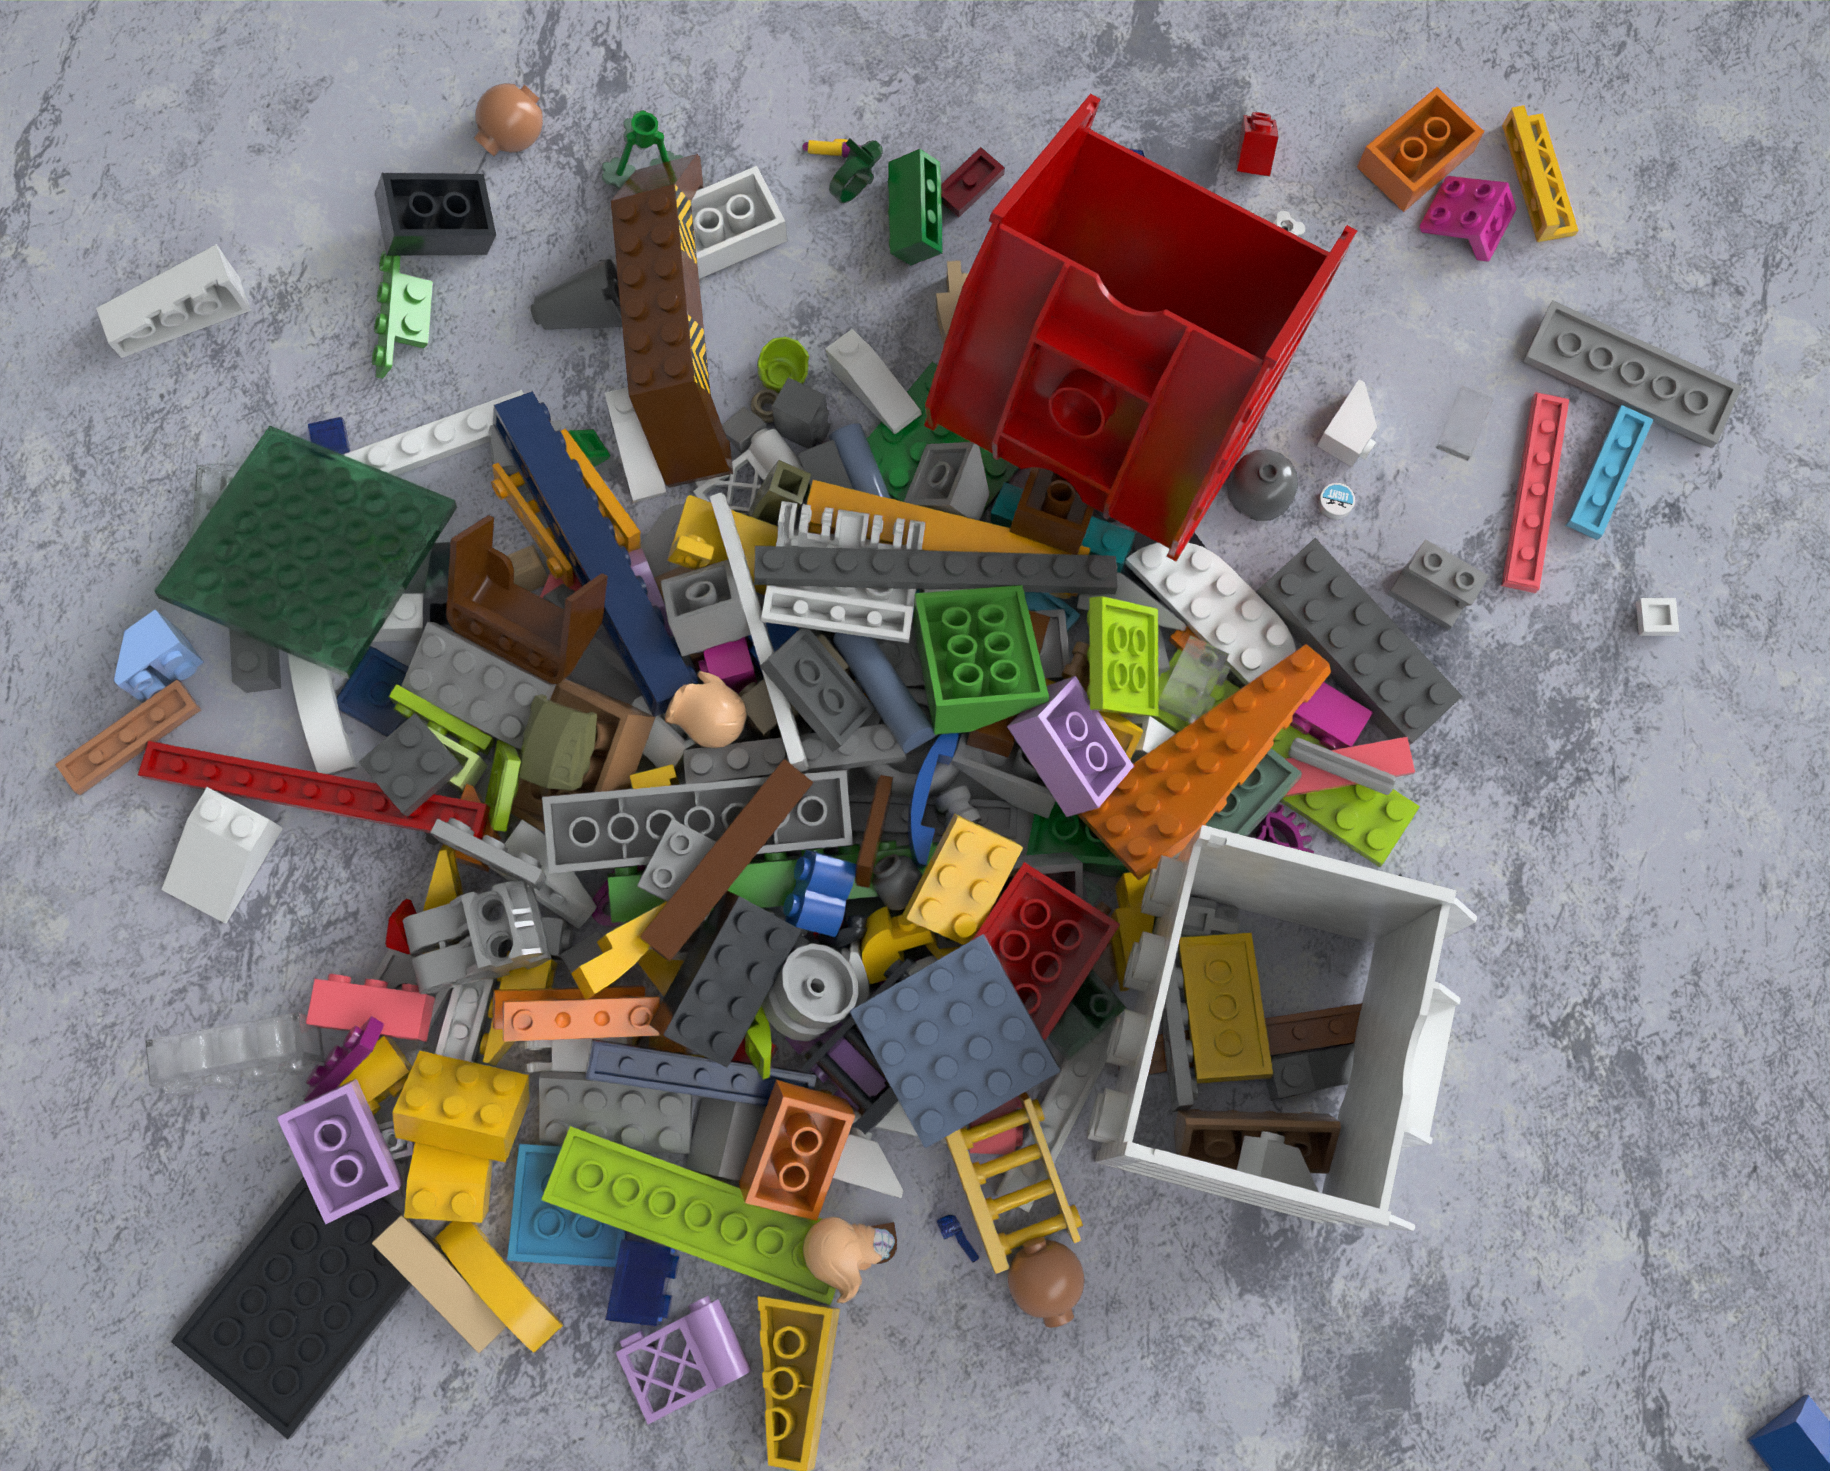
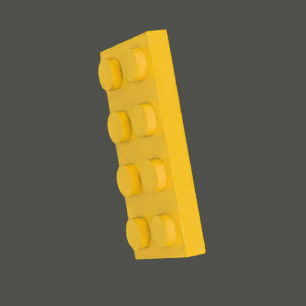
M1252 933L1180 937L1178 953L1183 974L1184 998L1188 1011V1028L1193 1048V1065L1197 1084L1270 1079L1273 1075Z

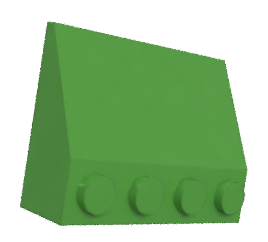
M1023 585L915 593L913 626L934 735L972 732L1049 701V694Z

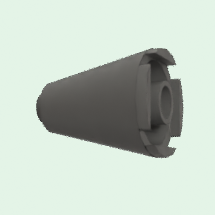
M611 259L599 260L535 296L534 304L531 305V314L534 322L537 325L541 324L545 330L622 327L616 265Z

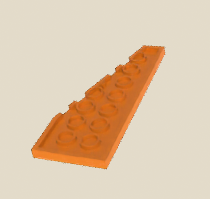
M1305 644L1133 763L1134 767L1099 808L1077 815L1138 881L1151 872L1152 868H1157L1161 855L1172 858L1186 847L1202 825L1206 826V823L1215 812H1221L1227 804L1226 798L1237 784L1242 785L1274 745L1273 739L1281 729L1286 730L1293 721L1292 715L1302 702L1307 703L1331 673L1329 663L1310 646Z

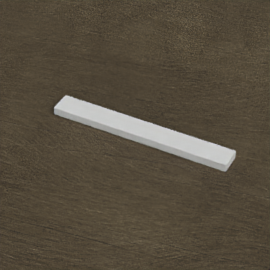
M721 492L710 496L761 665L774 653L766 623L761 621L762 610L730 505L725 495ZM762 670L789 762L800 772L808 770L807 767L809 765L790 702Z

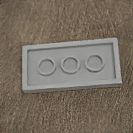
M427 622L401 687L521 750L524 732L530 716V706L534 697L543 694L547 696V700H550L556 684L546 682L435 622Z
M541 1072L539 1077V1145L562 1146L571 1126L637 1151L690 1154L692 1095L587 1080L584 1077L585 1073Z

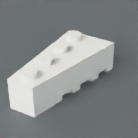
M217 244L96 308L108 344L121 358L251 311L238 274Z

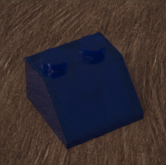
M634 1239L621 1240L605 1320L658 1326L661 1325L662 1318L668 1319L673 1298L672 1295L667 1294L669 1280L676 1279L680 1263V1256L674 1255V1248Z

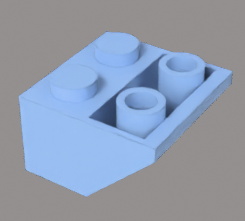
M155 609L124 631L114 681L120 688L144 703L176 679L184 680L192 676L196 672L197 667L204 663V661L182 631Z

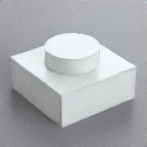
M1640 598L1636 602L1639 636H1674L1679 632L1676 598Z

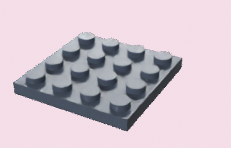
M984 934L849 1011L924 1148L940 1141L1062 1071Z

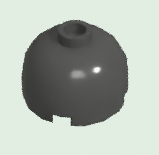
M1269 449L1254 450L1244 455L1234 466L1227 482L1228 498L1233 507L1239 513L1242 511L1246 515L1251 516L1250 519L1256 521L1273 520L1283 515L1293 503L1298 490L1297 471L1291 461L1281 453Z

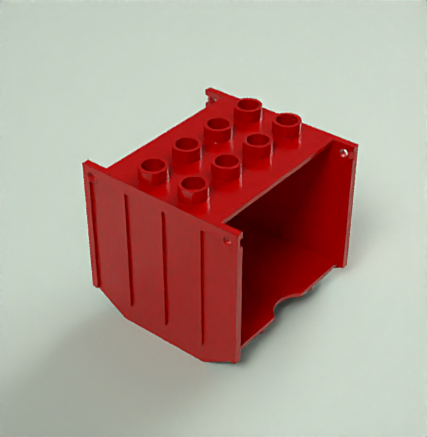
M1090 93L990 214L989 222L992 224L962 286L925 404L927 418L924 426L934 431L938 425H941L993 453L994 459L999 460V458H1002L1021 469L1037 467L1057 473L1076 489L1082 502L1102 512L1103 517L1107 520L1109 517H1112L1169 548L1166 557L1177 562L1259 426L1358 230L1346 225L1330 252L1308 242L1091 130L1101 99Z

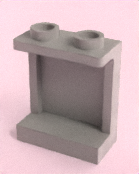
M1425 539L1404 566L1388 596L1449 631L1462 609L1474 603L1489 576Z

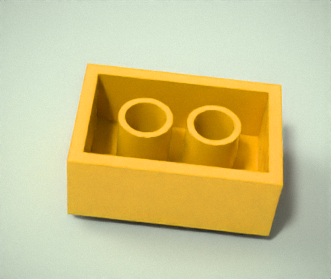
M419 1050L392 1112L395 1138L506 1163L530 1101L529 1075Z

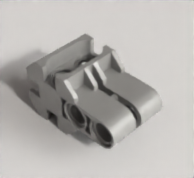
M523 880L503 882L493 885L492 891L479 895L474 891L466 893L452 900L450 904L404 918L403 924L410 953L422 954L412 959L419 993L430 994L476 980L496 979L510 975L509 971L521 967L530 969L551 960L534 888L532 886L527 887V883ZM503 904V916L499 920L491 922L489 917L494 909L493 907ZM511 940L513 943L511 952L508 956L500 958L498 955L499 946L502 942Z

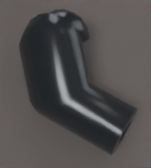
M849 915L846 918L847 928H840L836 937L819 933L818 939L820 944L828 947H843L864 938L868 929L866 928L867 918L864 915Z

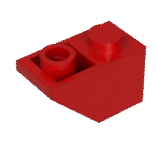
M1252 112L1251 116L1243 115L1236 159L1237 172L1270 177L1279 138L1276 120L1271 119V115L1262 112Z

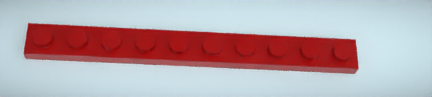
M148 741L138 772V776L144 779L205 790L208 787L222 794L426 833L431 832L437 819L448 823L451 817L471 827L470 830L475 832L473 836L480 840L483 839L491 809L487 804L433 794L407 817L402 814L377 783Z

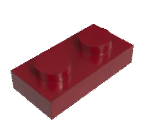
M980 147L941 184V203L959 218L1004 175L1005 167Z

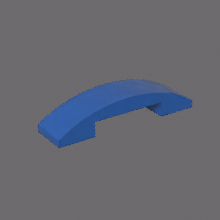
M959 733L941 734L922 764L912 791L908 813V839L912 860L919 870L922 871L927 864L935 832L934 828L922 826L921 822L936 763L950 765L954 757Z

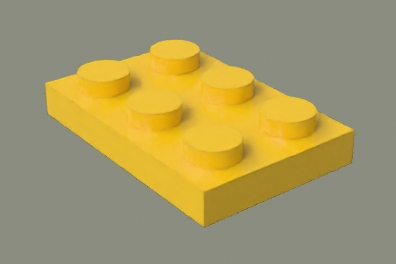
M954 813L902 915L905 919L962 945L969 943L987 919L1023 847Z

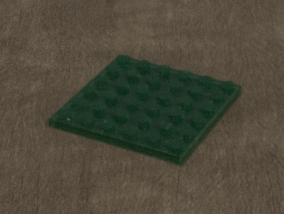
M269 426L154 592L163 601L341 676L350 678L454 514L457 505L454 499Z

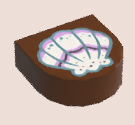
M894 1222L871 1226L876 1230L873 1244L874 1250L882 1255L881 1261L877 1264L888 1262L895 1255L897 1236Z

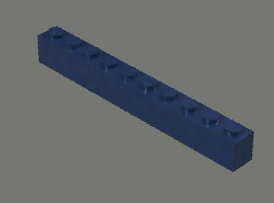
M532 391L495 404L493 407V425L565 557L573 567V571L581 586L583 587L601 573L608 576L602 624L652 715L656 717L666 713L670 701L680 687L686 684H698L693 668L690 665H685L674 636H669L664 628V618L657 605L652 606L647 597L648 590L643 578L640 575L636 576L634 574L628 551L624 546L619 547L615 540V531L608 517L603 518L600 513L597 496L592 488L587 489L582 480L583 475L580 465L575 459L571 460L566 452L565 439L559 430L555 431L551 425V416L545 403H539Z

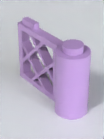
M708 1295L688 1306L690 1314L646 1337L641 1330L619 1341L623 1349L615 1353L647 1424L752 1371L719 1299L712 1302ZM679 1328L687 1343L682 1357L663 1350L668 1334ZM660 1338L657 1348L648 1345ZM642 1349L655 1354L648 1374L635 1370L629 1357L630 1353ZM690 1351L695 1362L688 1359ZM661 1356L680 1363L674 1383L654 1377ZM685 1366L699 1370L706 1386L696 1391L679 1386ZM640 1379L646 1381L644 1388L640 1382ZM652 1383L671 1390L667 1405L655 1412L647 1397ZM677 1392L686 1395L674 1402Z

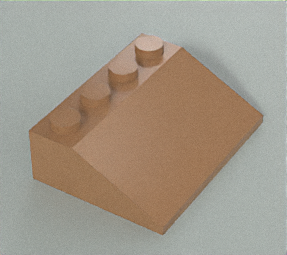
M566 679L556 684L549 701L584 713H597L595 747L590 757L589 771L583 775L582 786L574 790L549 789L519 778L517 795L513 798L510 813L545 832L542 797L630 789L632 784L630 775L636 773L656 717L626 702Z

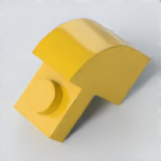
M887 906L872 913L867 918V932L864 938L861 939L862 963L869 983L873 984L887 980L883 975L885 971L896 960L905 961L903 950L934 942L933 931L905 919L902 914L891 918Z

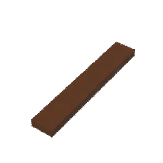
M783 759L644 930L639 939L670 962L814 782L787 760Z

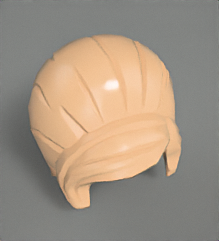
M699 671L697 676L704 683L686 684L680 687L670 701L665 715V722L679 725L695 743L703 747H725L735 741L743 730L747 715L745 703L719 677Z
M828 1217L813 1225L808 1231L803 1243V1256L806 1266L816 1279L839 1290L841 1296L837 1299V1303L843 1304L850 1301L856 1295L862 1284L859 1270H866L872 1264H877L881 1261L882 1255L874 1250L875 1228L860 1223L851 1225L839 1217Z

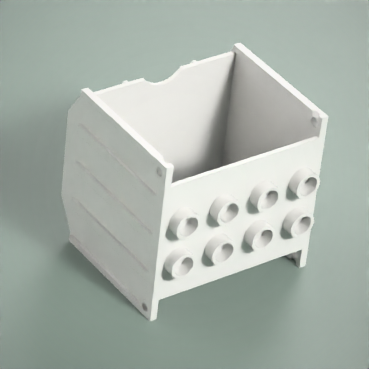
M1202 825L1176 859L1161 855L1157 869H1151L1147 881L1141 913L1156 916L1152 934L1143 931L1139 943L1134 942L1128 959L1123 987L1138 990L1134 1011L1124 1009L1122 1017L1115 1018L1110 1034L1105 1062L1120 1066L1115 1090L1105 1088L1103 1094L1098 1093L1091 1113L1087 1139L1102 1143L1101 1149L1097 1150L1095 1163L1318 1223L1326 1221L1338 1224V1222L1370 1229L1414 1231L1415 1224L1391 1215L1388 1209L1401 1148L1432 1144L1433 1138L1429 1136L1455 1007L1460 1004L1461 999L1441 983L1435 982L1443 939L1476 923L1477 916L1455 897L1456 890ZM1190 896L1215 900L1216 903L1234 906L1250 912L1375 944L1356 1030L1352 1071L1338 1115L1341 1130L1329 1174H1326L1322 1193L1132 1143Z

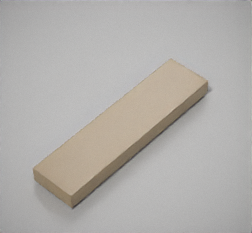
M403 1214L373 1240L372 1244L478 1353L507 1327L454 1266L407 1218H404Z

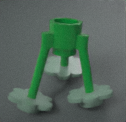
M644 110L636 111L632 118H627L624 121V128L626 130L623 138L626 144L621 158L614 157L610 162L602 164L601 168L604 171L602 180L608 185H613L619 190L636 170L634 166L627 165L633 145L635 144L640 150H645L655 144L657 145L660 155L658 158L650 161V166L683 158V156H674L673 152L666 151L664 134L658 131V120L653 114Z

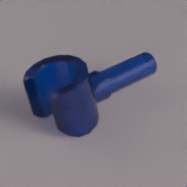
M947 1215L937 1220L944 1240L955 1236L958 1244L972 1263L980 1258L967 1240L956 1216Z

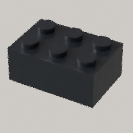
M381 174L374 195L386 256L488 254L496 237V231L484 174Z

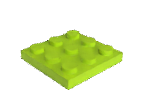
M1104 596L1089 597L1087 622L1090 627V646L1087 650V659L1090 664V683L1087 688V695L1090 701V710L1133 716L1159 717L1158 609Z

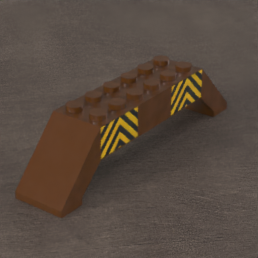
M698 154L635 170L611 200L628 394L663 480L669 488L733 474L730 441L726 438L710 392L691 201L697 190L704 188L701 158Z

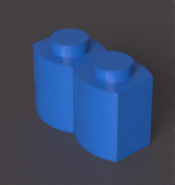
M806 850L803 857L797 860L794 868L796 886L784 902L785 922L797 928L836 937L844 917L846 900L855 879L856 864Z

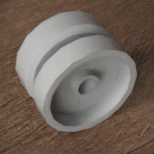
M808 944L798 947L787 957L765 997L762 1007L768 1021L779 1033L793 1040H814L826 1034L833 1026L844 1019L850 1013V1010L854 1009L858 998V980L851 964L841 953L826 945Z

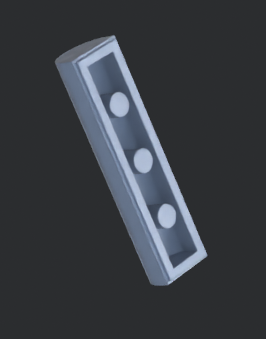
M861 424L846 425L832 432L829 435V440H834L853 490L891 499Z
M836 633L833 638L835 648L849 665L850 671L903 752L906 754L937 736L934 735L933 726L875 639L872 637Z

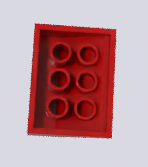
M1024 862L973 940L982 934L986 936L1046 1042L1117 933L1120 923Z

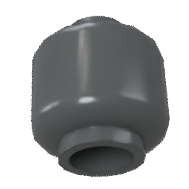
M892 854L876 864L873 869L874 874L871 884L885 906L891 910H905L923 874L910 857Z

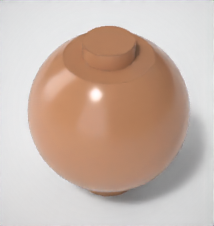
M511 83L498 84L489 88L480 97L476 106L475 121L479 132L475 135L474 139L494 157L500 150L515 153L529 148L538 139L543 126L542 110L536 105L540 98L525 84L521 89Z
M1037 1237L1026 1241L1023 1244L1024 1248L1015 1255L1009 1267L1008 1286L1011 1296L1025 1313L1036 1318H1043L1046 1327L1053 1328L1067 1324L1074 1318L1072 1307L1079 1302L1084 1290L1085 1278L1081 1262L1070 1248L1057 1241L1045 1240L1044 1237Z

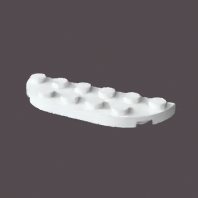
M1155 543L1141 548L1126 558L1125 564L1180 620L1187 624L1186 626L1245 685L1296 651L1292 635L1278 614L1225 561L1206 548L1188 543L1177 562L1166 557L1169 548L1160 543Z

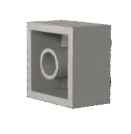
M729 559L661 581L668 623L682 657L692 653H700L708 648L727 642H734L742 637L751 635Z

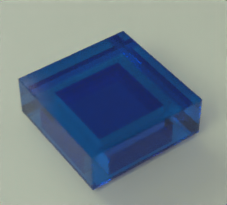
M342 417L308 424L313 456L316 460L351 452L346 424Z

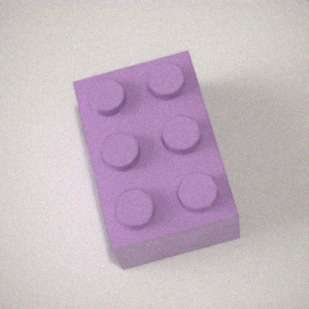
M1073 676L1048 685L1049 701L1019 713L1007 726L1066 817L1099 808L1134 767L1099 711L1090 710L1088 695L1077 677Z
M357 1079L296 1106L277 1117L325 1224L398 1190L404 1183Z

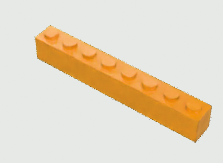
M817 480L812 481L807 505H811L812 510L808 533L821 534L822 513L826 507L833 508L830 534H835L837 515L840 509L869 514L866 539L870 540L874 515H881L884 522L879 543L893 545L894 523L897 518L905 519L901 543L903 545H907L910 520L925 522L922 550L1073 555L1009 532L1010 528ZM1081 546L1078 555H1089L1090 548ZM1050 593L1052 596L1069 599L1071 596L1077 597L1078 593Z

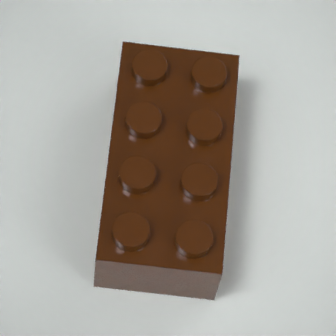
M1032 467L1009 532L1067 553L1078 555L1094 508L1082 502L1076 489L1062 476L1047 469Z

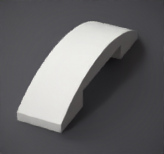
M318 635L287 644L296 703L317 772L332 775L356 768L349 737L343 729L329 671L332 667L324 636Z

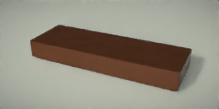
M880 775L877 780L856 863V886L870 887L892 796L893 777Z

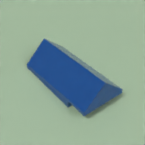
M1805 1394L1747 1439L1769 1471H1830V1421L1809 1395Z

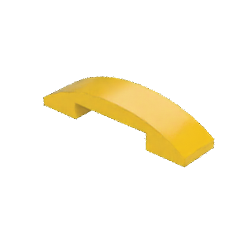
M452 1221L435 1237V1240L441 1245L443 1252L473 1290L508 1329L533 1353L564 1326L541 1298L536 1297L491 1246L488 1242V1237L475 1222Z

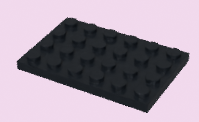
M303 1177L171 1340V1343L287 1440L293 1438L412 1286L372 1244L373 1240L403 1213L382 1197L325 1224ZM407 1218L438 1251L441 1249V1245L434 1238Z

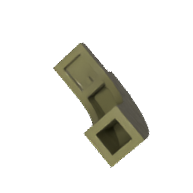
M778 460L762 483L747 516L778 526L782 501L798 503V509L802 505L811 473Z

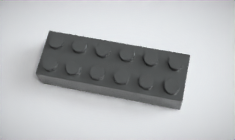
M1316 538L1256 591L1278 614L1290 633L1302 646L1307 644L1329 663L1331 670L1329 675L1352 700L1373 712L1370 720L1389 740L1408 737L1409 745L1413 744L1462 697L1458 690Z

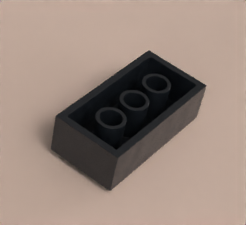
M727 890L713 907L649 1025L663 1036L728 1068L802 930Z

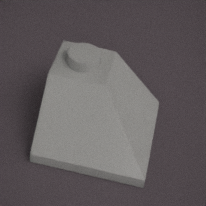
M972 442L927 444L904 502L980 520L989 496V489L979 446Z

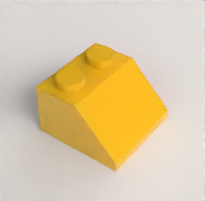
M415 1142L407 1178L404 1218L482 1223L489 1211L493 1160Z

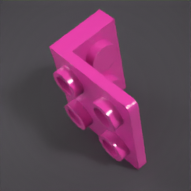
M1447 176L1419 228L1422 233L1469 239V244L1472 246L1476 259L1489 262L1517 207L1508 182Z

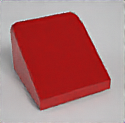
M406 898L389 917L385 942L387 948L407 955H411L403 919L417 914L410 899Z

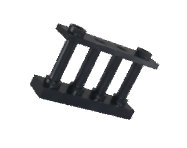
M908 958L904 962L900 959L896 960L883 974L887 980L866 1001L911 976L909 972L917 963L913 959ZM851 1016L825 1044L819 1040L806 1052L804 1057L808 1061L801 1069L807 1074L813 1072L819 1066L859 1107L857 1112L861 1117L854 1124L864 1134H867L899 1103V1100L863 1035L856 1029L857 1024ZM844 1039L886 1080L884 1085L888 1089L879 1099L874 1095L870 1097L829 1056Z

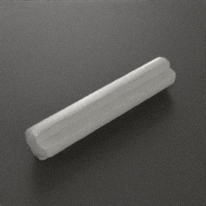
M1300 738L1293 740L1289 750L1291 758L1385 795L1392 791L1396 781V777L1392 774Z

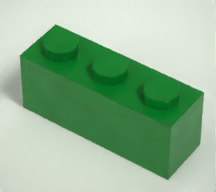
M917 149L888 162L890 254L910 266L943 254L940 161L922 149Z

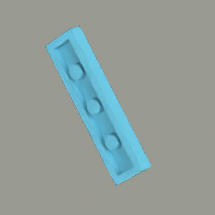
M1623 405L1620 406L1616 411L1566 526L1596 540L1603 536L1654 419Z

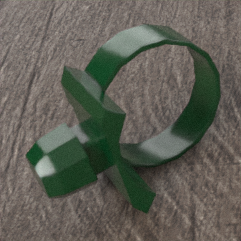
M851 138L846 142V145L850 148L849 155L845 164L839 168L829 185V192L840 203L850 202L863 191L867 184L872 183L874 179L872 167L875 166V163L883 154V147L876 140L868 141L862 146H859ZM856 174L852 181L845 187L848 181Z

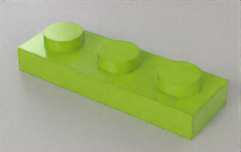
M397 684L389 695L391 701L396 704L393 710L408 719L416 713L421 719L428 722V727L444 736L448 733L459 739V745L475 754L480 751L488 755L494 745V740L491 736Z

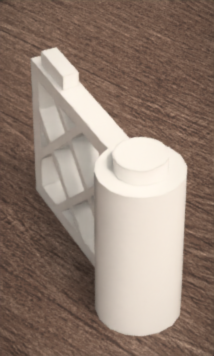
M764 428L753 435L751 438L752 444L749 449L732 461L733 474L696 481L695 483L698 488L693 492L698 498L709 501L705 496L716 486L727 487L726 499L731 510L748 514L761 487L759 485L760 477L764 481L778 460L803 470L799 458L776 429L768 430ZM749 462L755 469L753 484L735 482L737 470ZM809 483L805 492L804 499L808 497L811 488ZM734 488L752 490L749 508L731 506Z

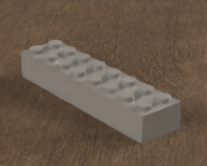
M846 770L804 774L814 783L757 854L853 845ZM769 777L542 797L548 872L551 874L649 864L671 819L717 842Z

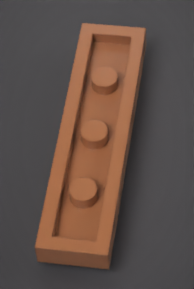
M176 679L55 765L72 790L81 795L143 752L147 747L148 741L157 742L201 711V708L183 683Z

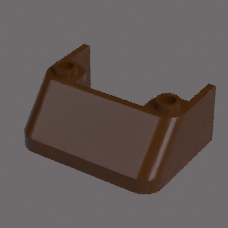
M487 515L451 538L447 620L452 629L459 635L548 683L559 684L571 675L602 624L608 576L601 573L565 599V609H562L514 583L512 561L502 552L492 548L494 517Z

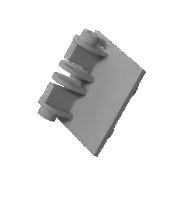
M671 819L649 864L642 873L637 887L668 902L716 841Z

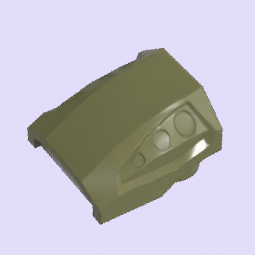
M543 694L536 695L530 706V716L523 736L519 778L549 789L574 790L580 788L583 775L589 771L590 757L595 747L597 713H584L549 701L547 696Z

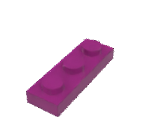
M371 1016L360 1028L355 1025L346 1036L343 1046H334L328 1054L324 1065L317 1064L306 1080V1084L310 1087L303 1101L307 1102L337 1088L373 1051L384 1023Z

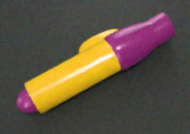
M834 139L833 142L809 140V142H805L802 145L803 150L807 151L808 154L847 158L850 148L846 145L848 141L846 139Z

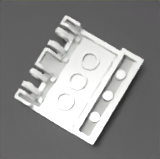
M785 501L781 503L776 546L922 550L925 522L910 520L907 545H903L901 543L905 519L897 518L893 528V545L879 543L884 522L881 515H874L870 540L866 539L869 514L839 509L835 534H830L833 508L825 507L821 519L822 532L821 534L808 533L809 522L812 516L811 505H802L799 529H795L798 503ZM769 585L766 588L761 621L909 643L916 589Z

